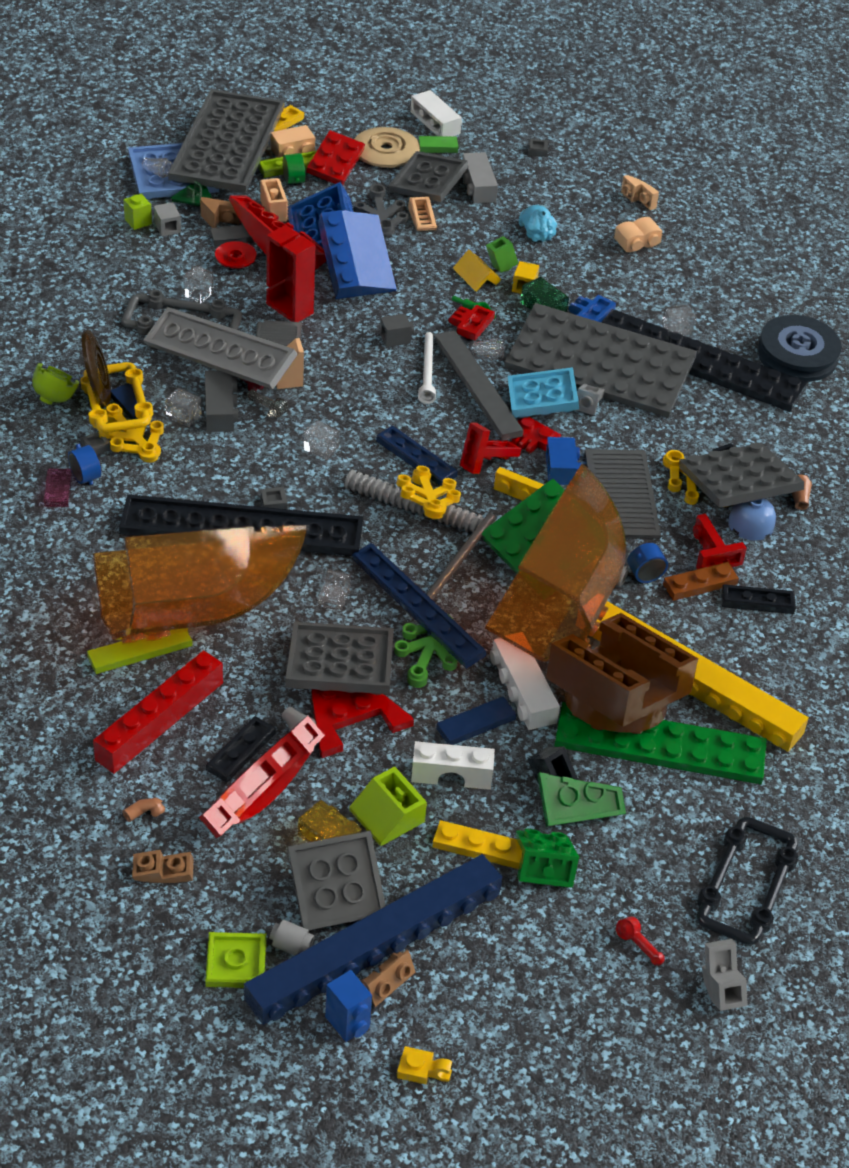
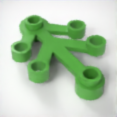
M406 623L402 630V636L407 640H413L417 635L427 633L421 625L416 626L413 623ZM431 635L409 643L405 640H399L395 643L394 653L398 657H406L411 652L423 649L417 664L408 670L407 682L412 687L421 688L427 684L428 671L426 668L434 651L442 661V667L445 670L453 671L457 668L458 661Z

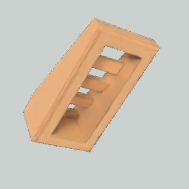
M411 197L408 209L416 230H436L437 226L430 198Z

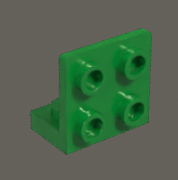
M530 828L524 829V831L516 830L515 837L522 849L517 875L520 882L573 888L579 855L569 837L560 832L543 834L538 830Z

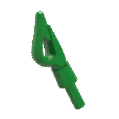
M456 296L452 297V301L462 304V307L472 310L476 305L491 310L486 302L474 303L468 299L463 300Z

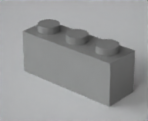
M486 152L463 153L462 160L468 161V168L463 173V183L467 184L468 196H471L473 203L496 202L498 184Z

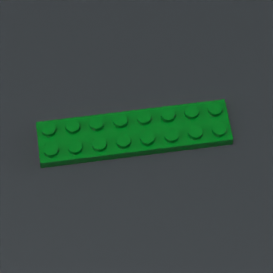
M562 702L554 747H565L568 750L762 785L767 738L663 720L657 726L640 734L596 730L590 724L573 716L566 702Z

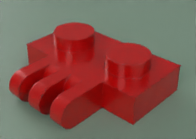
M476 305L472 310L460 306L450 316L448 321L450 324L457 326L456 332L458 335L475 341L494 320L495 312Z
M528 416L518 420L523 429V436L513 438L511 442L515 445L519 443L518 447L526 448L528 453H532L538 447L546 451L547 438L561 437V434Z

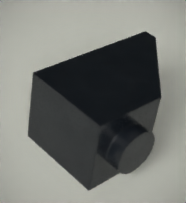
M546 747L527 759L538 784L537 773L539 772L579 780L565 747Z

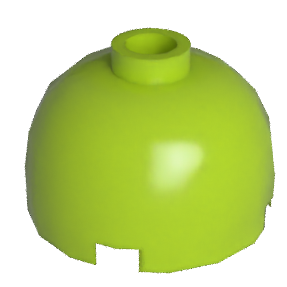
M38 363L33 373L32 385L35 392L40 395L39 399L49 405H52L53 402L61 403L69 400L76 392L79 381L72 382V376L52 366H48L45 369L42 368V363Z

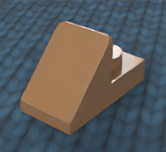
M201 197V217L212 228H217L219 221L239 225L240 219L230 201Z

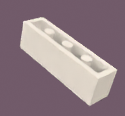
M523 634L494 639L493 650L490 651V659L492 664L496 665L499 670L501 682L505 683L508 688L511 702H515L519 719L525 722L528 730L557 724L560 706Z

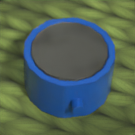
M80 444L75 445L76 449L68 452V462L71 471L79 484L88 482L89 485L94 484V479L101 477L102 472L99 459L90 445L81 447Z
M654 543L638 546L627 558V564L637 581L641 583L657 580L665 574L668 568V561L659 546Z

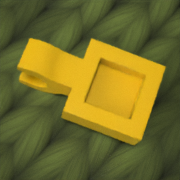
M405 1046L397 1070V1078L425 1085L427 1084L428 1077L449 1082L452 1073V1061L443 1058L433 1061V1052Z

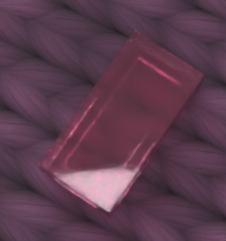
M48 468L44 496L45 507H69L71 469Z

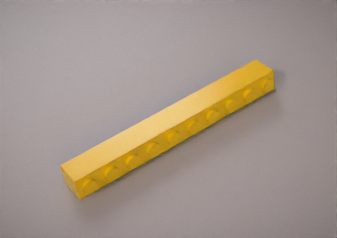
M595 595L579 611L577 628L598 641L601 640L602 634L599 631L600 622L622 613L697 657L698 662L693 687L689 695L694 696L752 732L767 738L774 745L789 752L803 736L809 717L598 595Z

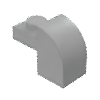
M732 939L705 943L706 965L702 966V973L706 989L713 1004L720 1011L748 1006L746 978L737 970L736 942Z

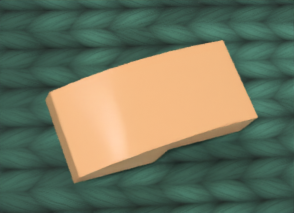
M625 175L623 177L622 194L631 202L639 200L649 210L656 209L659 192L655 188L632 176Z

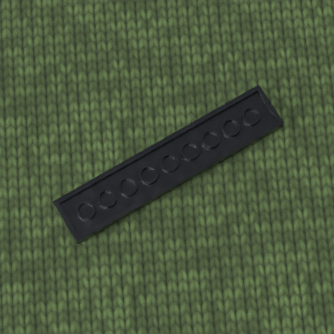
M612 309L601 322L695 350L697 354L690 369V375L788 412L792 411L807 386L806 381L702 343L699 340L686 337L680 333L667 330L659 325L651 324L621 311Z
M127 494L119 525V534L352 556L353 553L360 550L364 516Z

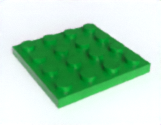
M551 479L487 527L481 537L542 601H545L616 546V540L554 479Z

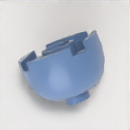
M765 498L733 505L728 524L730 529L733 531L734 528L739 532L738 536L751 541L763 540L765 535L773 533L776 513L773 505Z

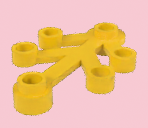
M109 404L105 409L107 411L108 423L127 420L123 416V410L118 404ZM158 420L150 423L151 435L148 441L143 438L147 426L124 430L125 432L103 433L98 431L100 438L106 437L111 439L110 449L113 452L136 453L142 461L152 463L158 460L161 454V448L157 443L160 435L164 433V424ZM124 441L135 442L137 445L125 444Z
M678 450L668 451L662 461L663 465L670 469V479L667 488L671 492H679L681 490L682 480L679 479V471L686 475L679 468V460L685 458L683 453ZM686 475L687 491L685 492L684 501L687 504L694 505L698 502L699 493L696 490V484Z
M417 466L413 470L412 479L408 475H398L396 485L401 487L400 496L423 506L424 514L429 518H442L443 514L446 513L447 506L460 501L461 492L455 490L457 482L453 479H443L442 486L433 490L430 483V469L426 466ZM447 493L445 498L441 500L437 499L438 497Z

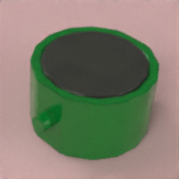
M301 153L283 155V173L287 185L305 182V165Z

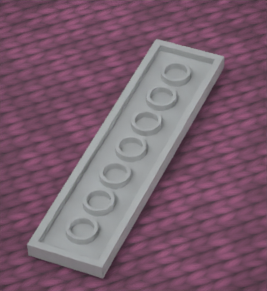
M170 307L166 308L143 340L150 347L270 389L275 388L298 355L293 348Z

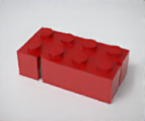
M284 225L267 234L266 285L269 288L266 289V304L291 322H300L314 314L315 244L304 236H300L298 232L289 226Z

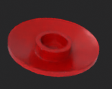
M226 242L215 250V259L225 267L243 268L251 265L256 260V250L244 242Z

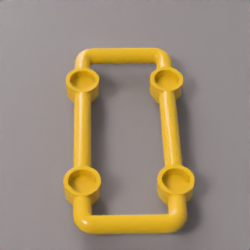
M130 362L107 365L109 373L126 371V383L132 385L137 401L134 410L135 416L138 419L107 423V411L100 408L90 386L86 370L84 371L80 383L81 389L89 397L92 410L88 415L89 422L93 428L103 433L149 425L153 416V405L145 400L141 386L144 380L141 369L136 368Z

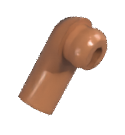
M149 798L138 800L122 812L125 819L131 822L149 810L153 817H157L165 812V807L162 805L161 802L163 801L161 799Z

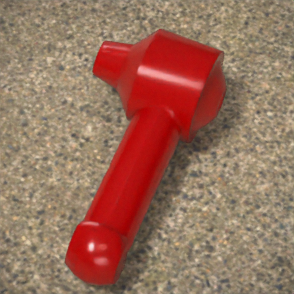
M629 916L617 922L616 932L621 939H632L655 966H660L664 963L665 956L663 953L659 952L640 933L641 924L638 919Z

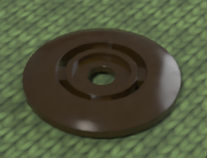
M89 329L84 330L81 341L86 373L97 402L102 408H106L111 401V383L107 363L102 348L93 332Z

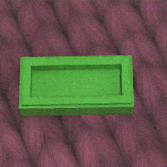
M419 136L420 152L458 153L457 136Z

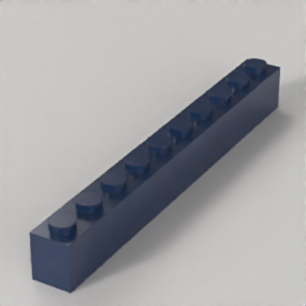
M481 854L244 983V1000L262 1025L270 1021L279 1020L291 1009L302 1007L316 995L326 993L327 984L346 972L352 970L357 975L368 966L379 964L386 956L402 951L413 941L424 939L431 931L438 927L449 925L456 917L472 912L481 903L494 900L500 893L502 876L488 859Z

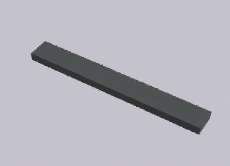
M453 330L435 334V341L500 439L504 441L522 437V427L458 333Z

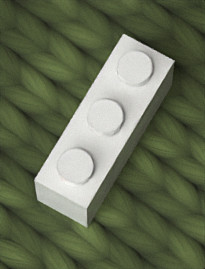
M431 90L411 97V113L437 136H455L460 134L462 117Z

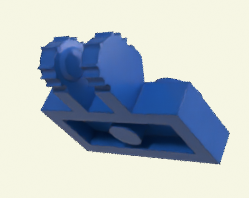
M597 295L593 300L579 296L568 308L571 314L602 322L612 309L615 310L616 303L600 295Z

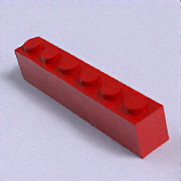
M204 650L93 740L95 761L115 774L223 684V663Z

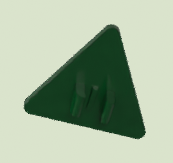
M194 181V184L188 185L173 195L171 200L173 202L200 206L201 197L211 199L212 197L207 186Z

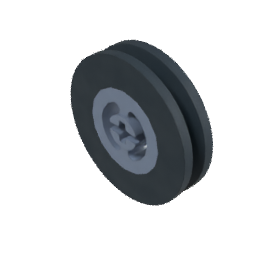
M784 315L776 317L765 324L761 332L757 352L764 366L806 382L824 379L834 372L841 353L842 344L837 333L827 324L807 316Z

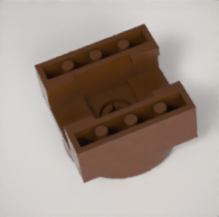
M622 613L600 622L599 631L602 632L600 646L591 649L592 645L574 634L551 643L546 679L565 690V702L572 715L590 724L593 729L640 734L663 721L668 704L690 694L692 691L698 658Z

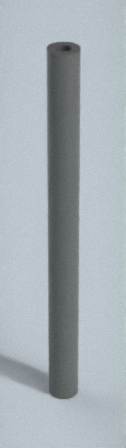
M488 513L427 591L426 594L432 600H434L481 539L483 531L495 521L496 517L494 514Z

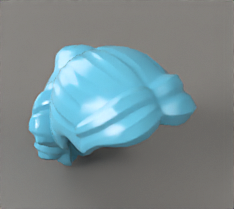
M532 205L520 213L519 225L520 227H525L526 235L532 241H549L556 235L557 231L555 228L557 222L544 206Z

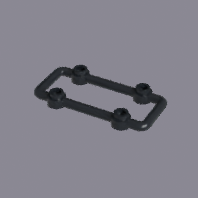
M743 817L725 833L723 842L726 848L709 886L701 889L697 899L699 909L696 918L697 922L708 930L746 945H754L758 943L763 933L770 931L774 921L772 909L787 872L793 871L798 862V854L796 852L798 840L790 832L751 817ZM746 828L787 843L786 847L777 852L775 858L777 870L763 904L760 908L754 910L751 915L750 926L752 930L750 934L708 917L709 912L715 911L719 907L721 900L719 889L735 852L741 851L745 846L747 839Z

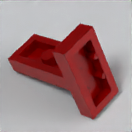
M470 423L459 466L472 474H480L483 459L498 457L508 460L510 457H520L522 448L508 440H488L490 430L478 423Z
M706 513L697 515L695 525L693 526V534L701 543L703 550L699 551L696 569L726 562L731 567L743 565L747 550L745 544L739 542L725 545Z

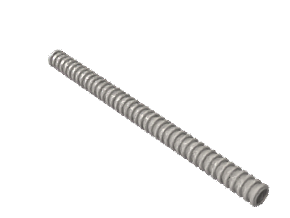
M351 470L347 474L344 484L345 489H351L353 492L358 491L361 495L365 493V496H371L373 499L378 498V501L381 502L384 500L387 504L391 502L392 506L398 505V508L401 509L404 507L406 511L418 512L420 516L424 514L423 506L400 496L401 487H396L395 484L389 485V482H382L381 479L376 480L375 477L369 478V475H363L361 472L356 473L355 470ZM454 505L447 506L446 513L443 514L442 518L438 519V522H445V525L451 524L454 528L458 526L459 530L465 529V532L469 533L472 531L473 533L484 518L480 514L476 516L474 512L462 511V508L458 507L456 509ZM599 558L582 573H589L591 577L595 575L597 579L603 578L605 582L609 580L611 584L617 583V586L621 587L626 580L628 567L623 566L622 568L618 563L614 565L612 561L608 563L606 559L600 560Z

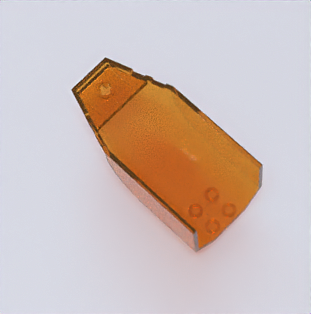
M580 465L568 487H566L518 567L520 569L484 628L541 662L549 661L551 643L571 634L587 643L590 642L587 636H594L600 625L596 620L602 621L609 608L605 604L619 580L625 563L626 541L620 515L604 486L585 465Z
M306 525L280 526L279 528L265 526L255 532L254 527L126 537L124 538L126 550L93 553L101 618L113 640L122 639V644H128L143 639L147 641L160 640L174 633L196 631L239 617L266 600L287 577L302 548L307 531Z

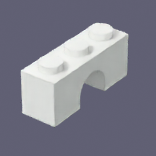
M415 741L411 782L438 785V778L444 773L451 772L457 773L464 778V787L491 790L495 749Z

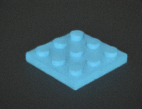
M573 367L508 376L511 410L515 418H525L540 414L549 415L555 412H571L579 409Z

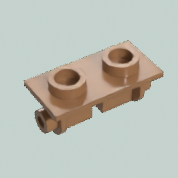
M409 950L403 953L391 954L390 958L378 967L380 973L373 971L369 976L361 980L372 994V1004L374 1007L379 1005L415 973Z

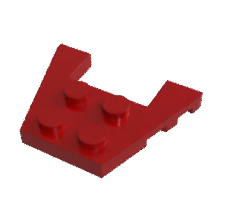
M311 689L314 719L317 727L325 735L319 741L321 758L343 751L344 744L335 731L337 729L377 715L382 716L392 733L414 725L413 717L384 694L375 695L362 692L348 693L345 691Z

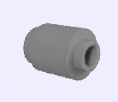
M282 920L280 924L275 923L269 939L273 940V947L295 956L312 946L314 935L310 934L306 928Z

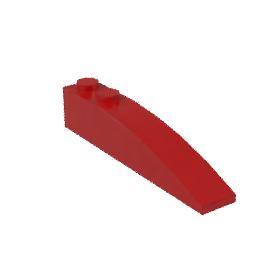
M246 195L229 197V201L243 226L266 255L267 234L284 225L292 229L294 228L289 222H280L278 215L264 211L265 207ZM301 231L299 233L300 236H304L315 244L316 270L326 262L324 248L309 235Z

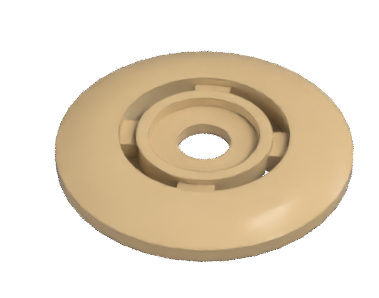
M371 128L355 137V140L365 143V149L359 159L377 167L394 168L404 166L416 151L420 152L418 140L410 133L397 128ZM384 144H387V145H390V146H392V147L389 148V149H385V148H382L381 146L384 145Z

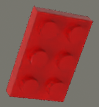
M330 130L307 166L306 173L334 184L341 182L343 185L363 153L365 143Z

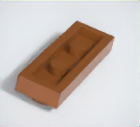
M726 562L665 577L663 586L672 600L675 601L722 589L723 584L738 585L739 577L730 564Z

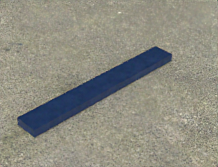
M373 543L352 554L353 560L466 669L486 657V650Z

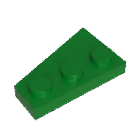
M541 772L537 773L546 827L626 814L622 787L553 776Z

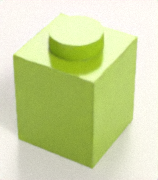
M143 194L123 199L124 218L134 230L152 224L151 203Z

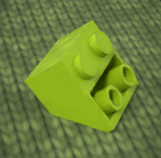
M394 766L372 778L350 805L349 810L367 831H371L375 841L380 846H383L424 823L427 802Z

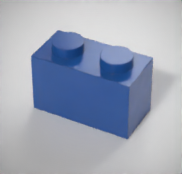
M548 437L545 452L548 482L554 479L559 485H576L577 476H581L582 464L578 462L580 448L576 447L575 438Z
M350 970L327 984L325 1017L345 1042L353 1037L357 1038L365 1034L370 1027L372 994L353 971Z

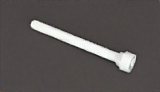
M431 332L425 334L423 385L418 390V399L424 404H431L436 399V389L432 386L433 334Z

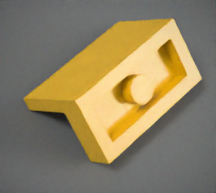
M469 249L453 267L476 292L487 279L495 285L501 281V278L479 256Z

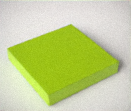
M209 932L205 987L244 988V983L264 973L267 933Z

